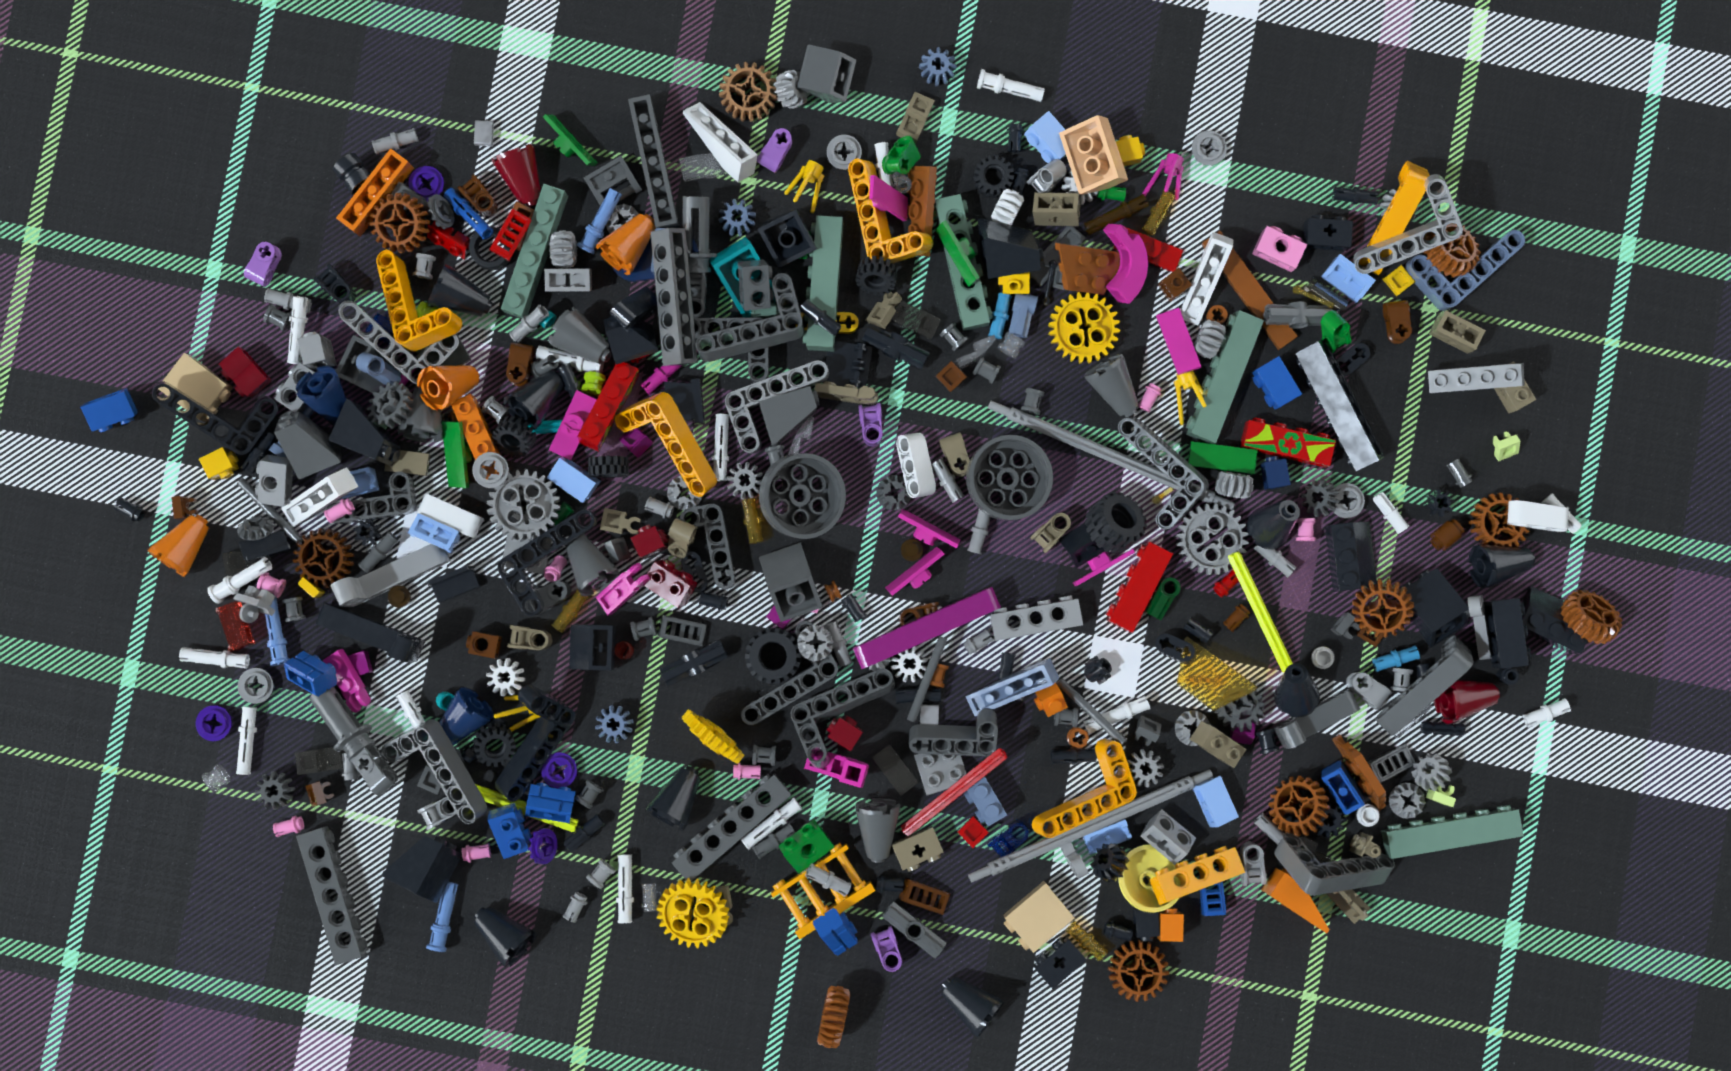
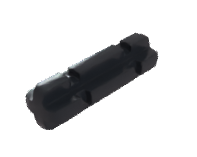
M1423 721L1421 722L1420 730L1424 734L1464 736L1466 727L1464 724L1454 723L1453 725V723L1446 724L1440 722H1433L1432 724V722Z

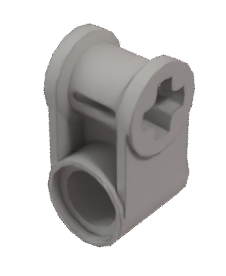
M1054 159L1040 168L1027 181V184L1032 185L1038 193H1050L1056 187L1055 185L1066 175V166L1061 160Z
M1353 672L1346 679L1347 687L1375 710H1379L1392 693L1387 687L1366 673ZM1357 678L1360 679V683L1362 684L1361 686H1358L1359 683L1358 681H1356Z
M447 797L417 810L419 814H422L427 824V830L457 815L455 810L453 812L447 808L449 800Z
M1245 842L1241 845L1239 851L1240 860L1246 872L1240 875L1242 886H1247L1249 883L1265 885L1267 879L1263 850L1254 842ZM1250 848H1256V855L1253 858H1247V851Z

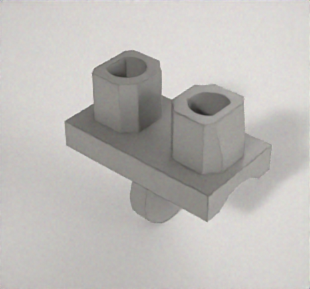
M249 585L243 595L236 593L233 598L236 601L245 603L240 609L239 616L246 623L254 622L258 618L259 612L273 616L276 611L270 607L276 596L264 589L260 591Z

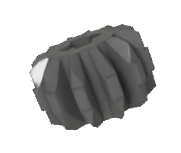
M1321 479L1319 483L1313 480L1312 488L1307 485L1305 486V490L1308 493H1302L1301 497L1307 499L1302 502V506L1308 507L1307 513L1311 514L1314 512L1315 517H1320L1321 513L1324 516H1329L1328 509L1331 511L1336 510L1333 503H1339L1340 500L1334 498V496L1339 494V491L1333 490V483L1327 484L1326 480ZM1319 494L1324 495L1321 496L1322 498H1324L1322 502H1318L1319 499H1317V496Z
M272 771L270 775H262L263 781H257L256 784L261 789L255 790L254 793H261V797L257 801H265V808H269L272 805L273 810L279 809L280 805L282 807L287 806L286 800L293 799L289 792L294 791L295 787L288 786L292 779L285 780V773L278 775L276 771ZM277 786V789L275 790H278V794L274 795L272 793L274 792V790L272 791L271 789L272 787Z

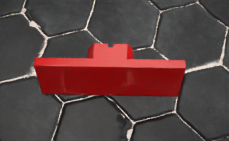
M1125 227L1129 234H1139L1147 251L1148 263L1170 272L1176 270L1183 253L1182 249Z

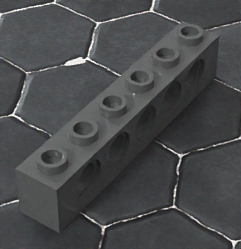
M650 94L630 98L628 101L656 228L665 229L680 228Z
M666 228L652 231L651 243L663 366L698 363L685 228Z
M776 774L764 776L758 782L761 786L755 791L752 788L741 796L743 801L739 805L733 803L724 811L727 814L721 820L718 818L714 819L707 826L709 830L704 835L699 832L690 840L692 843L687 849L682 847L673 855L676 859L673 860L672 864L685 880L687 878H690L691 881L694 880L792 795ZM760 792H769L771 800L768 803H762L758 797ZM744 806H751L753 808L754 815L747 818L743 816L742 808ZM729 820L734 821L737 825L736 831L728 832L725 829V822ZM716 835L720 840V844L716 847L710 846L708 837ZM691 851H701L703 855L702 860L694 861L691 858Z
M325 826L296 836L335 966L363 957L367 954L368 946L366 939L361 937L359 930L361 922L359 917L354 914V899L347 891L348 880L346 874L342 873L340 868L341 856L338 851H335L333 845L335 837L332 830ZM318 846L324 848V857L317 855L316 849ZM325 867L331 870L330 879L323 875ZM331 889L337 891V900H333L330 897L329 892ZM337 910L344 913L345 919L343 922L336 918ZM344 932L350 934V943H346L343 940L342 935Z

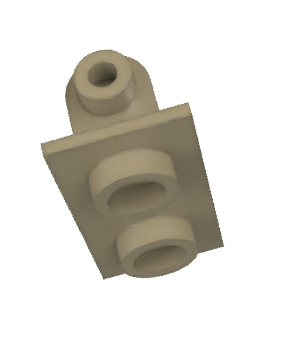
M1359 832L1358 835H1354L1350 842L1351 848L1349 851L1359 856L1367 854L1372 858H1377L1381 854V848L1371 841L1373 839L1371 835Z
M1353 889L1327 893L1328 897L1354 924L1359 919L1363 921L1367 918V912L1371 908Z

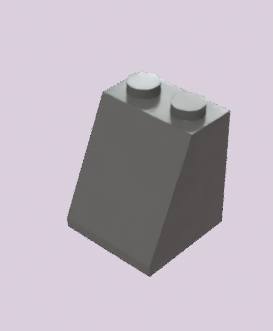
M811 386L759 401L772 446L782 443L817 412V406L820 405L816 390L812 391Z
M289 411L280 416L274 433L298 479L341 463L343 446L329 441L330 435L301 411L295 413Z
M801 543L759 557L769 593L781 622L823 608Z

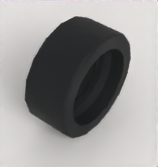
M491 227L493 229L492 236L496 237L500 229ZM477 232L474 233L470 240L469 251L473 260L480 267L493 271L499 270L509 263L503 257L496 261L484 260L478 250L482 238ZM504 245V249L509 251L510 248Z

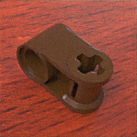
M475 174L463 186L457 187L481 215L485 217L495 215L498 204ZM490 201L488 208H481L483 202Z
M1407 300L1385 302L1383 304V316L1386 323L1388 340L1393 344H1401L1412 333L1409 303ZM1398 329L1399 332H1403V335L1400 336V333H1396L1395 331Z
M514 342L510 345L506 376L514 386L521 387L528 383L535 353V347L532 345ZM520 371L522 376H518L516 380L513 374H517Z
M939 602L919 605V607L902 611L899 615L900 625L906 624L903 619L906 613H912L916 620L930 614V610L931 613L937 611Z

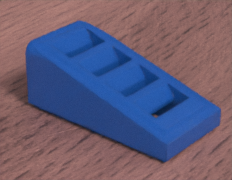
M1223 881L1214 884L1217 885V889L1206 890L1204 888L1200 890L1201 914L1203 916L1226 915ZM1218 894V898L1207 899V895ZM1208 904H1218L1219 907L1208 908Z

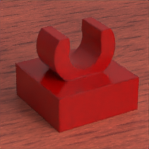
M974 816L957 831L972 848L989 833Z

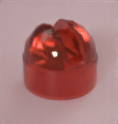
M621 641L615 646V654L618 658L626 660L632 657L634 648L629 642ZM629 646V649H628L626 655L623 656V654L625 653L627 647Z

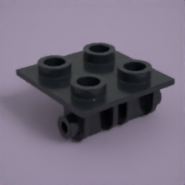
M835 341L834 352L827 351L825 364L829 369V377L826 381L833 382L836 386L842 387L845 384L854 385L857 389L866 386L872 347L866 346L863 343L851 344Z

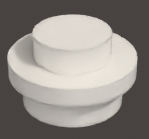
M1318 647L1313 651L1311 659L1317 668L1326 669L1333 664L1334 654L1327 647Z
M1365 804L1357 810V820L1363 826L1371 827L1378 822L1379 811L1375 806Z

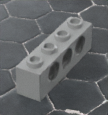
M1523 363L1428 371L1429 393L1525 385Z
M1072 596L1059 598L1060 602L1051 604L1049 599L1038 601V606L1029 608L1027 603L1016 605V610L1007 612V607L994 611V614L989 615L994 641L1081 626L1083 621L1079 599L1073 600ZM1056 607L1063 611V617L1060 620H1055L1052 617V610ZM1034 611L1039 612L1041 615V621L1038 624H1033L1030 621V615ZM1012 615L1017 616L1020 620L1017 628H1011L1008 625V619Z

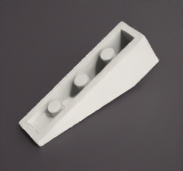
M699 102L683 110L686 119L722 168L731 177L740 182L754 174L758 155L703 104Z
M1212 231L1191 282L1192 286L1189 288L1180 310L1184 321L1199 325L1233 248V239Z
M346 467L327 476L281 509L291 526L295 527L359 486Z

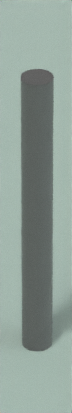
M244 478L237 482V485L295 543L305 542L302 536L271 505L258 503V495L255 494V489Z
M939 636L908 714L907 720L916 721L947 642V639Z
M1063 678L1057 683L1058 687L1116 742H1119L1121 746L1126 743L1127 739Z

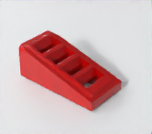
M512 209L489 250L509 261L532 220ZM513 219L518 223L522 224L523 226L521 227L518 224L512 222L511 220ZM509 226L510 228L519 232V234L516 235L515 233L509 231L506 228ZM504 234L513 239L514 243L506 240L502 235ZM500 242L509 247L510 250L507 251L497 244Z

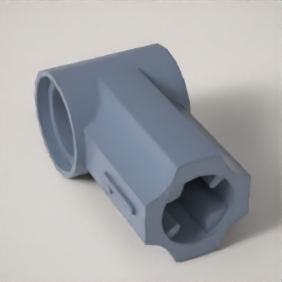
M1015 294L1008 334L1019 338H1027L1038 296Z
M363 352L356 359V366L360 371L367 373L384 385L387 382L393 385L395 381L399 383L402 379L401 372L386 363L381 357Z

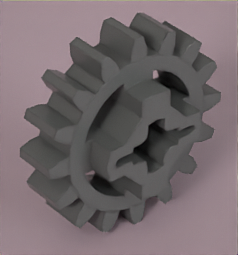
M397 381L393 385L387 382L385 388L380 386L378 393L373 392L374 399L368 401L372 404L367 408V411L370 412L368 418L375 425L383 429L387 427L393 429L395 423L401 425V419H407L406 413L412 411L409 405L414 403V400L411 399L413 394L406 386L399 384Z
M1237 683L1235 689L1228 685V692L1220 691L1221 697L1216 698L1218 705L1215 706V711L1219 713L1217 714L1218 720L1224 719V727L1230 724L1231 731L1239 727L1240 732H1243L1245 726L1252 730V723L1259 724L1258 717L1263 718L1264 716L1262 711L1264 703L1261 702L1262 695L1256 696V688L1250 691L1248 690V684L1241 688L1240 684ZM1248 698L1252 700L1255 706H1253L1252 703H1249ZM1225 709L1231 713L1232 717L1226 713Z

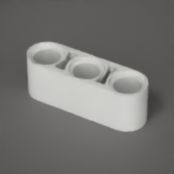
M921 433L900 435L896 445L908 495L912 498L934 494L936 483L925 437Z
M425 493L417 511V514L424 515L474 539L484 520L480 516Z
M1509 501L1507 524L1565 532L1568 527L1569 508L1527 501Z

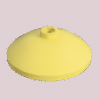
M1142 845L1127 853L1126 857L1130 861L1125 866L1128 870L1123 871V877H1118L1121 892L1126 900L1135 908L1149 913L1161 912L1173 906L1179 898L1159 905L1149 879L1156 877L1155 872L1164 868H1168L1169 871L1175 870V865L1151 845ZM1174 876V883L1180 886L1179 878ZM1144 877L1148 879V885L1143 882Z

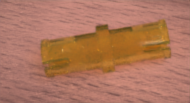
M1163 190L1157 204L1150 210L1151 214L1142 228L1143 231L1150 235L1156 234L1159 225L1163 219H1166L1167 211L1176 198L1174 194Z
M755 498L741 501L745 520L743 521L744 525H747L749 544L764 542L760 528L761 517H758Z
M577 589L567 605L564 604L562 606V612L551 626L564 633L572 619L579 615L577 612L589 597L581 596Z
M1075 920L1071 922V927L1068 926L1065 932L1078 941L1082 949L1085 948L1098 961H1101L1103 959L1102 955L1105 957L1108 950L1094 939L1092 933L1088 934Z

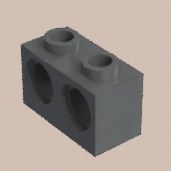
M765 260L738 262L741 307L744 311L771 308L770 301L774 300L773 289L769 285V279H772L771 266H768ZM753 271H761L757 278H751ZM755 292H762L759 299H752Z

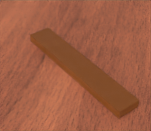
M1209 238L1201 244L1204 249L1209 241ZM1232 248L1222 274L1251 314L1263 320L1265 306L1274 303ZM1265 321L1262 324V329L1278 350L1298 337L1293 329L1289 328V325H1266Z

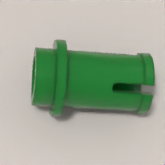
M1113 186L1109 189L1098 191L1097 197L1103 201L1111 199L1123 202L1126 196V188Z

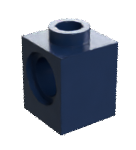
M1279 456L1268 457L1266 462L1260 464L1264 490L1291 485L1286 459L1279 460Z

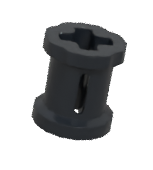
M1274 728L1255 732L1261 746L1260 754L1280 750L1275 742Z

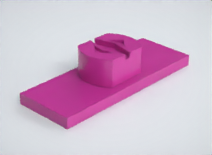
M871 175L869 199L872 200L873 206L880 211L887 210L902 221H907L908 198L877 176Z
M1176 308L1156 315L1177 374L1181 375L1201 368L1180 309Z
M576 390L549 448L550 451L570 461L572 460L579 445L578 434L597 399Z
M903 508L898 515L899 518L916 526L917 528L913 536L920 541L923 539L924 543L933 546L937 538L955 548L960 543L959 538Z
M935 547L886 586V590L893 596L908 583L914 589L920 587L923 581L926 582L931 578L932 574L927 568L944 555L943 551Z
M1133 549L1128 550L1113 560L1106 551L1087 561L1092 572L1074 581V586H1078L1134 554L1135 551Z

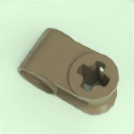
M958 432L939 439L941 449L947 459L951 472L958 477L965 476L970 459L961 433ZM957 461L966 464L964 465V470H960L959 467L955 468Z
M1065 513L1055 514L1030 539L1035 540L1043 548L1044 553L1048 552L1070 528L1071 521L1069 516ZM1057 517H1063L1066 520L1065 528L1058 529L1055 527L1054 521Z
M676 518L668 534V551L677 558H685L689 545L695 540L697 527Z
M510 625L512 633L510 643L507 645L509 648L546 650L552 645V636L547 631ZM540 634L545 637V643L541 647L536 643V638Z

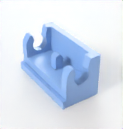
M1341 254L1332 261L1321 276L1355 303L1366 294L1376 281L1368 274L1359 273L1355 265Z
M564 457L558 459L547 476V479L582 503L591 497L601 482L596 477H589L585 469Z
M366 467L350 471L359 487L339 500L379 491L375 469Z
M419 513L408 531L410 536L422 539L451 554L453 553L454 544H458L460 541L458 530Z
M1221 776L1195 785L1194 793L1210 827L1222 826L1239 817Z
M1122 819L1083 836L1082 838L1089 855L1096 853V848L1102 849L1103 843L1119 844L1131 839L1132 835L1129 833L1126 820Z

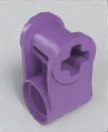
M784 128L775 130L768 143L760 152L756 162L776 173L792 146L790 132ZM783 136H785L787 143L782 142L781 144H779L777 138L779 137L782 139Z
M268 242L258 244L244 270V277L263 287L268 286L282 257L280 249ZM267 251L271 252L270 256L266 255Z
M877 403L874 406L864 407L858 405L863 440L868 446H877L881 443L883 434L881 404ZM875 430L878 432L879 437L876 440H870L866 436L867 432Z
M892 926L876 934L874 932L870 933L884 969L890 972L898 970L901 967L902 958ZM888 955H895L898 958V963L894 966H889L885 959Z

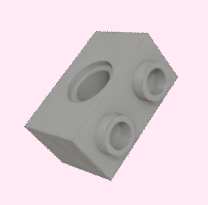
M266 455L258 462L256 472L259 474V482L255 489V494L258 495V503L285 507L291 501L293 468L286 457ZM270 477L275 478L277 484L272 483Z

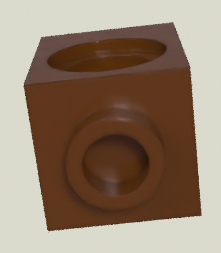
M1180 268L1169 274L1158 284V287L1170 302L1192 286Z
M472 631V635L468 636L466 648H469L468 653L494 659L498 658L502 636ZM482 638H485L488 642V647L484 651L478 647V642Z

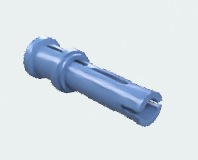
M609 188L591 225L588 224L585 229L587 231L581 242L577 243L578 247L591 254H595L596 251L594 249L599 239L604 236L603 230L620 197H622L621 193Z
M275 597L270 607L276 611L273 616L265 614L269 634L267 647L270 648L272 657L271 666L282 665L290 660L287 656L286 644L288 643L286 638H283L277 598Z
M448 882L442 893L436 921L431 925L430 943L426 946L429 950L446 952L447 950L445 944L447 935L451 932L449 923L458 888L456 883Z

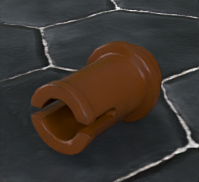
M1242 604L1235 606V611L1223 621V624L1231 632H1234L1245 618L1248 619V615L1251 613Z

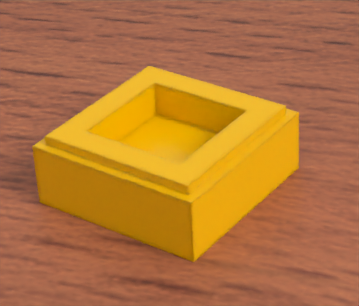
M1402 265L1383 279L1396 296L1415 282Z
M303 577L298 582V585L313 598H321L325 594V591L320 587H315L314 582L307 581L306 577Z

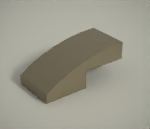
M914 92L896 136L901 138L911 136L916 144L935 100Z
M399 450L400 456L393 463V466L385 464L384 471L403 472L427 476L430 454Z

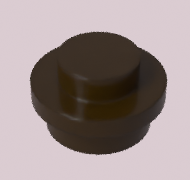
M915 539L906 540L901 546V555L907 561H916L923 553L921 543Z
M394 586L390 589L388 601L392 606L402 608L410 602L411 594L406 587Z

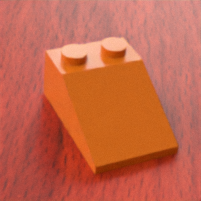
M1275 868L1261 890L1320 930L1328 933L1329 928L1310 895L1299 887L1285 868L1282 871Z

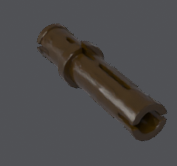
M1141 194L1128 202L1123 201L1120 203V206L1083 223L1084 227L1087 228L1086 232L1090 236L1105 228L1108 224H1113L1125 217L1127 219L1132 217L1133 213L1149 207L1148 202H1145L1147 200L1144 194Z

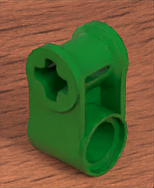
M904 136L898 139L883 158L882 169L885 174L892 175L895 172L908 174L914 164L920 159L921 154L911 136Z
M1335 310L1328 311L1321 319L1322 340H1326L1331 352L1334 353L1340 346L1351 343L1350 325Z

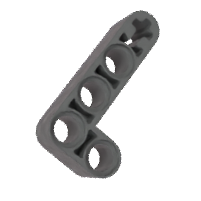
M403 472L393 473L389 479L391 495L352 500L351 502L355 507L352 514H346L333 523L347 524L359 522L360 520L368 521L369 519L375 520L412 514L417 507L413 478ZM405 477V486L399 488L397 486L398 479ZM407 498L409 506L407 509L402 510L400 502ZM384 501L387 509L384 513H380L378 505ZM338 503L330 504L326 510L332 508ZM359 505H363L365 508L362 516L356 514V509Z
M716 504L685 509L681 513L680 520L685 521L688 513H695L697 520L692 525L697 528L705 527L716 585L723 590L731 589L735 585L736 577L722 509ZM712 508L717 509L719 512L716 520H709L707 517L708 511ZM715 530H720L723 533V538L719 542H713L711 539V534ZM719 552H725L727 555V560L723 564H718L715 560V556ZM729 566L730 569H725L726 576L731 577V580L725 586L724 583L719 581V579L723 578L721 570L717 572V568Z
M1347 689L1318 703L1311 714L1305 717H1291L1273 728L1283 748L1291 749L1304 743L1307 737L1360 710V707L1351 689Z
M992 709L981 710L977 715L976 726L914 725L909 730V748L912 752L918 754L989 756L996 751L997 714Z

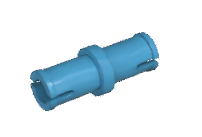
M998 293L995 311L992 312L993 320L988 336L1002 339L1005 322L1009 318L1007 313L1012 299L1011 295Z
M1414 645L1400 651L1392 650L1390 654L1372 658V663L1376 667L1375 671L1379 672L1394 666L1398 668L1403 663L1418 660L1420 655L1417 647Z

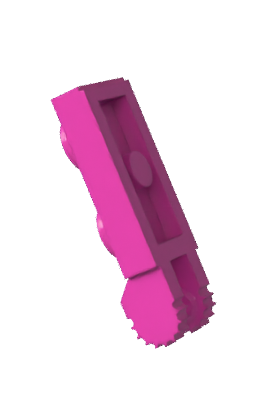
M640 563L634 564L626 572L621 573L596 596L607 616L612 615L641 586L650 580L647 574L640 576L635 582L632 579V576L642 569Z
M344 649L337 650L323 660L324 663H331L335 667L337 686L352 712L357 713L361 710V706L365 707L370 704L371 699L364 688L365 685Z

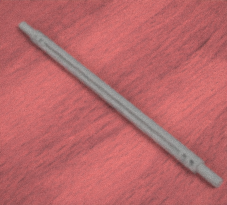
M992 400L988 405V409L1007 416L1008 420L1036 430L1178 490L1180 488L1166 474L1154 466L1014 407L1008 408ZM1192 483V488L1199 492L1201 486ZM1208 489L1199 499L1208 504L1217 503L1221 507L1225 505L1226 509L1230 511L1233 510L1235 505L1234 502L1215 495L1216 492Z
M1209 769L1193 777L1187 776L1134 799L1056 837L1045 838L989 862L988 866L968 874V877L972 883L991 874L992 876L1194 789L1195 785L1213 778V774Z

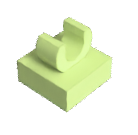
M1504 432V439L1501 441L1497 436L1493 437V445L1495 446L1494 456L1498 461L1519 453L1521 441L1517 435L1511 436L1508 432Z
M1449 785L1445 792L1442 791L1440 786L1437 787V791L1429 789L1426 798L1453 807L1456 799L1450 797V795L1454 792V786Z

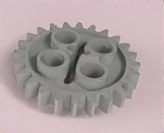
M528 469L525 470L524 475H520L519 470H516V476L514 477L508 473V480H505L502 485L495 487L496 492H489L493 500L487 501V504L493 508L488 509L487 512L490 515H494L490 518L491 523L498 522L495 529L500 530L503 528V536L510 533V539L513 540L517 535L520 542H522L524 536H527L528 540L531 541L532 535L535 534L538 537L540 536V531L544 533L548 531L547 525L554 527L555 525L551 519L559 518L554 511H559L561 508L555 504L560 502V498L554 496L557 493L556 488L550 489L553 485L552 481L544 483L546 480L545 475L538 479L537 471L532 476H529ZM519 487H522L524 491L529 524H525ZM530 489H537L539 491L536 497H529L527 493ZM508 493H515L517 495L514 501H506L505 496ZM535 510L543 512V515L538 519L531 517L532 512ZM513 514L521 516L520 520L516 523L509 521V517Z
M1217 503L1213 505L1212 509H1210L1209 504H1205L1204 511L1200 506L1196 507L1197 514L1189 511L1190 519L1185 517L1182 519L1185 526L1179 525L1177 527L1182 531V534L1175 536L1181 539V542L1177 543L1176 546L1183 548L1178 554L1186 555L1183 562L1191 561L1190 569L1198 566V573H1202L1206 569L1207 575H1211L1212 569H1214L1216 575L1220 574V568L1225 573L1229 572L1228 565L1230 567L1232 565L1228 556L1234 552L1246 553L1247 551L1242 548V545L1249 544L1248 541L1243 540V537L1247 536L1248 533L1241 530L1246 524H1238L1241 516L1233 518L1234 510L1226 513L1225 505L1218 510ZM1211 518H1215L1218 521L1219 525L1216 530L1209 527V520ZM1225 526L1228 528L1223 534L1215 538V543L1208 544L1202 551L1197 552V548L1210 539L1208 535L1217 534ZM1193 532H1198L1201 535L1202 539L1199 544L1192 541L1191 536ZM1225 535L1232 538V545L1230 547H1226L1223 544V537ZM1208 549H1212L1215 552V559L1213 561H1209L1206 558L1205 554Z

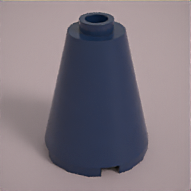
M321 366L317 368V372L311 374L309 371L298 381L295 388L296 394L300 400L331 425L335 426L346 401V396L337 372L332 367Z
M465 687L460 688L455 693L439 722L453 746L490 722L494 716L489 704L485 700L483 702L477 699L479 694Z

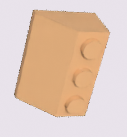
M1096 115L1059 133L1079 195L1109 189L1128 180L1108 118Z

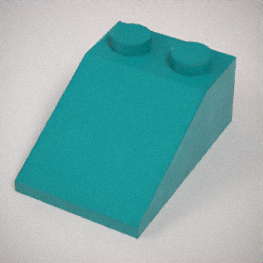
M746 237L719 252L717 257L710 258L709 262L742 317L750 318L751 310L744 311L740 305L738 262L760 260ZM753 271L751 278H757L761 271ZM769 279L770 288L772 287L773 289L772 279ZM755 292L752 299H759L762 292Z

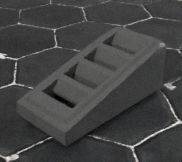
M662 615L657 637L703 646L707 624ZM668 622H672L669 635L665 634ZM677 623L681 624L678 636H674ZM686 625H688V636L687 638H683ZM698 627L696 640H692L694 628Z
M1403 744L1367 761V763L1381 783L1413 766L1415 761L1407 744ZM1402 751L1408 761L1406 763H1403L1399 754ZM1394 755L1400 765L1398 767H1396L1392 759V756ZM1387 759L1392 768V770L1390 771L1388 770L1387 765L1385 763V760ZM1379 763L1381 764L1385 772L1383 774H1381L1377 766Z

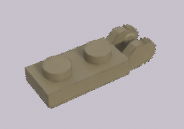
M824 381L823 384L816 383L814 389L818 396L823 399L874 405L879 400L875 389L868 386L857 389L856 386L845 384L842 387L836 386L833 382Z

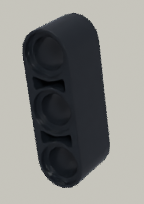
M645 286L618 302L610 311V315L625 329H628L652 315L658 309L657 296Z

